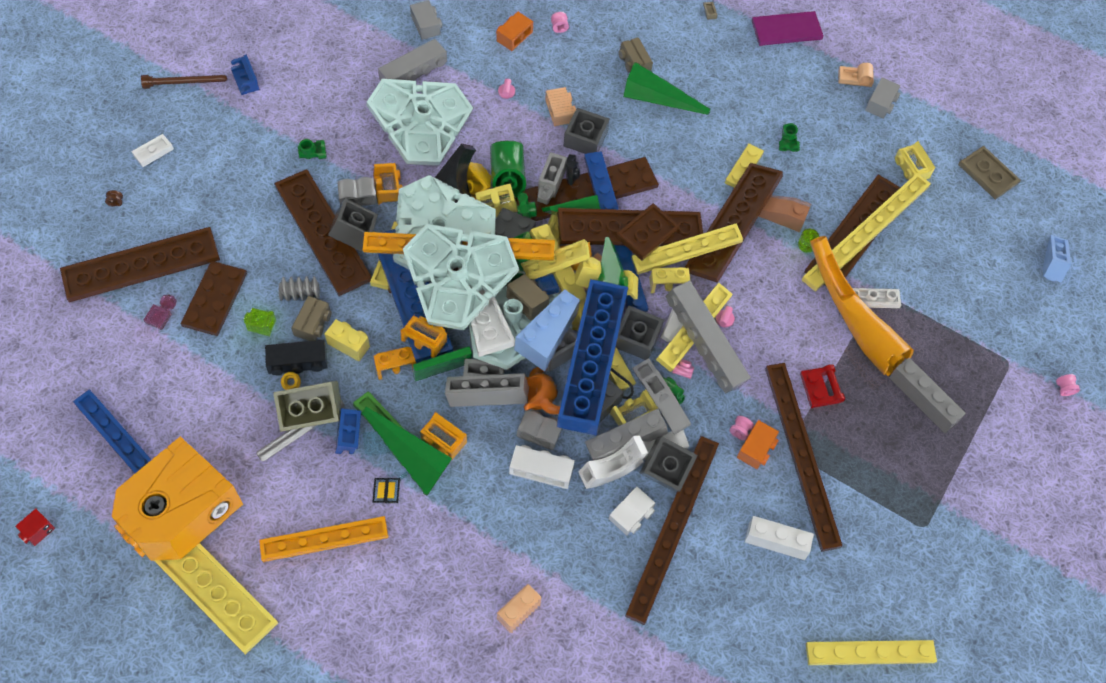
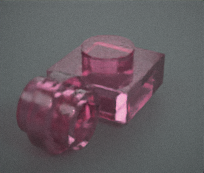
M170 294L163 295L160 300L161 306L153 304L143 319L144 322L163 330L172 315L169 309H174L177 303L174 296Z

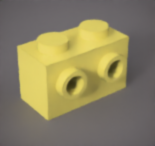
M335 319L325 332L328 345L357 361H360L370 348L367 334L361 330L356 331L347 322H340Z

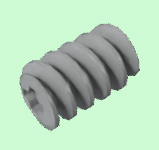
M305 276L304 282L301 281L300 277L297 278L296 282H294L292 277H290L289 282H286L285 277H282L279 283L280 301L284 297L287 301H290L291 296L297 301L299 295L301 300H305L307 296L314 298V295L319 300V282L315 276H313L311 282H309L307 276Z

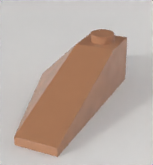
M771 195L759 217L800 232L811 204L793 197Z

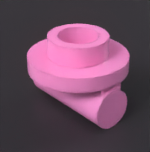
M505 79L504 84L498 89V94L502 98L509 99L515 95V88L511 85L510 79Z
M726 306L725 310L719 311L716 315V322L719 326L727 328L733 325L735 317L732 313V307Z
M681 360L672 373L691 379L694 367L691 362Z

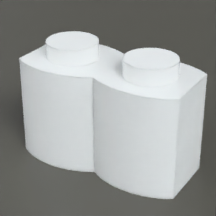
M636 487L614 509L609 516V520L625 535H628L630 532L634 534L641 527L640 521L644 517L649 519L655 512L653 509L655 502Z

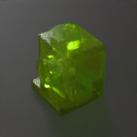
M252 308L250 313L247 312L245 314L244 323L248 331L270 336L276 322L273 311L267 312Z

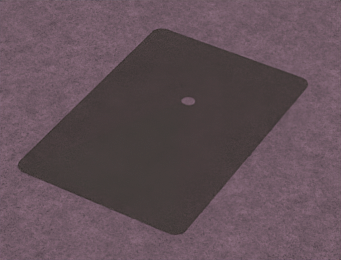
M901 302L900 308L870 309L914 350L910 359L966 413L963 418L948 432L944 433L889 378L890 376L883 375L873 365L852 337L836 364V371L834 372L841 393H844L846 400L838 404L810 408L803 422L818 469L916 526L925 527L930 523L1009 369V362L1004 357ZM827 379L825 385L829 396H833L834 394L829 379Z

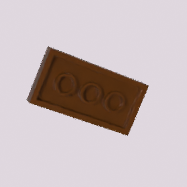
M211 261L180 323L181 326L218 336L245 280L247 271Z

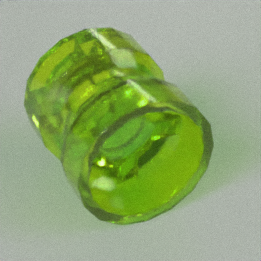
M811 228L805 229L798 241L799 249L806 253L812 252L810 241L820 237L819 233Z

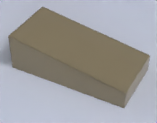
M703 2L707 20L717 19L718 14L714 3Z

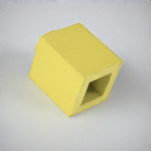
M590 257V259L580 262L575 273V285L588 288L590 279L598 280L601 273V261Z

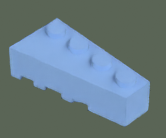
M564 289L516 336L514 350L545 372L565 333L569 330L578 313L580 299Z

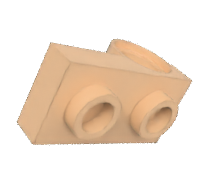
M862 63L858 68L840 66L838 70V83L872 87L874 83L873 65L871 63Z

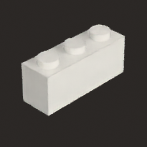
M516 445L509 474L568 489L575 460L565 455H552L549 451L545 450L536 451L526 445Z
M753 516L748 525L745 543L805 560L810 554L814 534Z

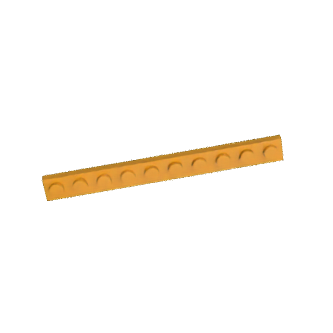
M365 232L363 252L404 254L403 248L416 234ZM508 238L515 259L554 261L555 240ZM463 241L462 245L467 246L468 242Z

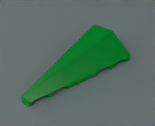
M634 62L626 81L623 97L706 115L710 114L711 108L706 107L673 84L655 75L639 63Z
M366 406L362 415L366 417L375 432L377 431L388 449L399 463L405 467L413 481L422 489L423 494L427 496L452 458Z

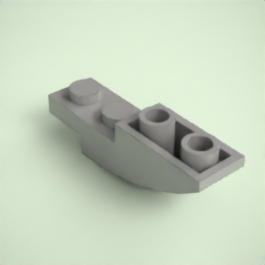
M649 358L632 368L674 435L691 425L672 391Z

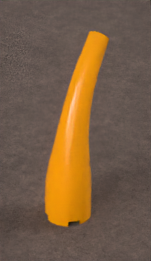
M821 236L811 240L810 244L821 276L853 338L873 365L883 375L890 376L904 359L912 357L914 350L855 293L840 270L827 237Z

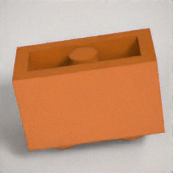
M518 11L513 16H510L503 25L498 27L496 31L497 42L513 51L533 33V21Z
M758 420L740 449L737 458L757 470L761 464L765 466L770 457L767 454L769 449L774 450L779 441L776 438L779 431Z

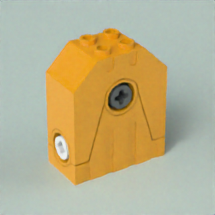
M180 436L116 489L112 518L117 523L114 525L115 529L128 544L134 547V550L141 557L146 555L151 561L177 560L187 555L243 505V502L234 486Z

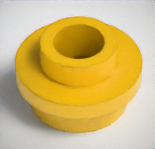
M287 372L281 378V386L285 390L299 388L301 385V379L295 372ZM289 379H294L293 385H288Z

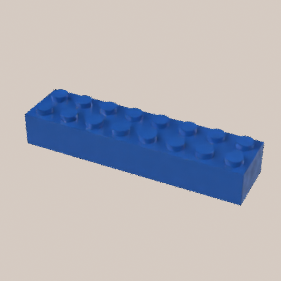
M590 279L559 410L558 428L597 436L628 287Z

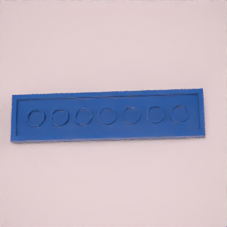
M393 229L381 233H395L396 231ZM377 253L403 328L413 315L418 318L420 316L426 318L416 290L418 287L417 284H414L410 270L395 263L393 254ZM415 328L416 331L428 336L429 338L433 340L436 339L435 337L427 334L426 332L418 328ZM448 333L447 342L437 356L453 352V346ZM408 337L416 363L432 358L431 349L426 346L417 349L414 346V340Z

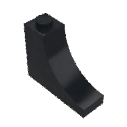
M461 143L435 178L446 183L448 186L458 189L459 193L467 194L471 197L467 183V173L476 149L472 145Z

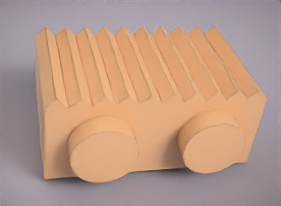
M566 87L546 90L545 101L553 125L569 124L576 111L575 105L572 106L571 93L567 92Z
M527 584L497 612V620L510 633H513V630H516V627H519V624H522V621H525V618H528V615H531L541 605V596Z

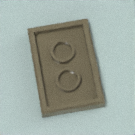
M982 146L958 164L995 200L1021 181L985 146Z

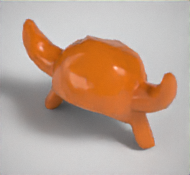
M539 367L532 369L529 377H526L529 393L528 403L525 404L524 410L543 409L549 414H559L560 406L553 404L558 394L557 385L552 377L544 374V371Z

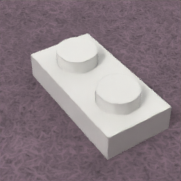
M161 134L131 152L140 165L144 167L174 150L168 139Z

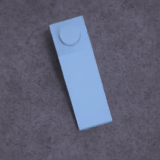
M1050 235L1043 265V277L1050 281L1062 282L1071 266L1069 243L1066 239Z

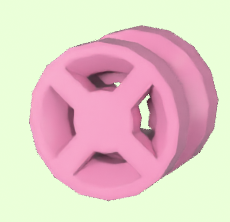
M556 12L551 16L554 32L561 33L569 29L566 13Z
M1064 375L1056 379L1057 385L1060 386L1059 392L1061 396H1071L1080 391L1079 385L1076 384L1077 379L1075 375Z
M737 416L735 425H732L729 431L738 439L746 440L749 436V431H752L754 428V423L744 416Z

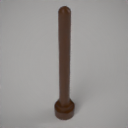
M141 75L143 89H150L154 85L227 81L226 75L163 78Z

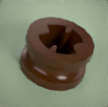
M116 190L106 192L105 203L108 206L122 205L123 194Z

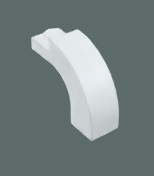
M633 436L616 453L599 460L588 461L578 472L586 489L598 487L617 480L635 470L644 462L643 458L648 452L640 436Z

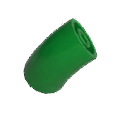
M499 141L491 144L492 186L495 188L511 184L516 198L526 188L524 146L516 141Z

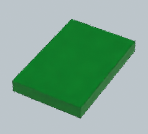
M470 347L414 364L413 378L415 382L464 366L465 359H471L472 356Z

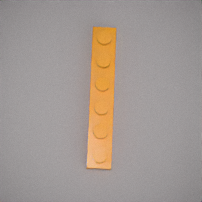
M385 516L260 539L259 543L262 562L387 539L389 537Z

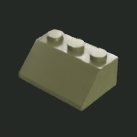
M338 381L273 392L280 432L340 421L341 397Z

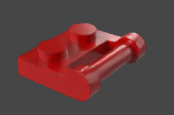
M833 364L822 368L801 371L800 376L811 408L838 404L846 400L844 393H841ZM825 375L828 376L834 394L833 396H829L823 379V376Z

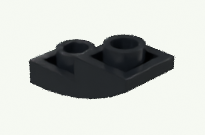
M569 154L566 165V180L569 185H573L580 177V168H578L576 155Z

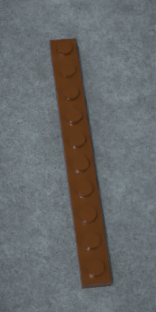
M786 364L767 365L765 371L820 550L824 552L839 549L843 545Z
M700 436L694 451L698 456L680 492L676 493L626 612V618L645 625L719 443Z

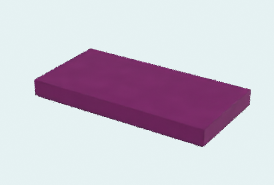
M815 11L752 17V24L759 46L822 40L824 36Z

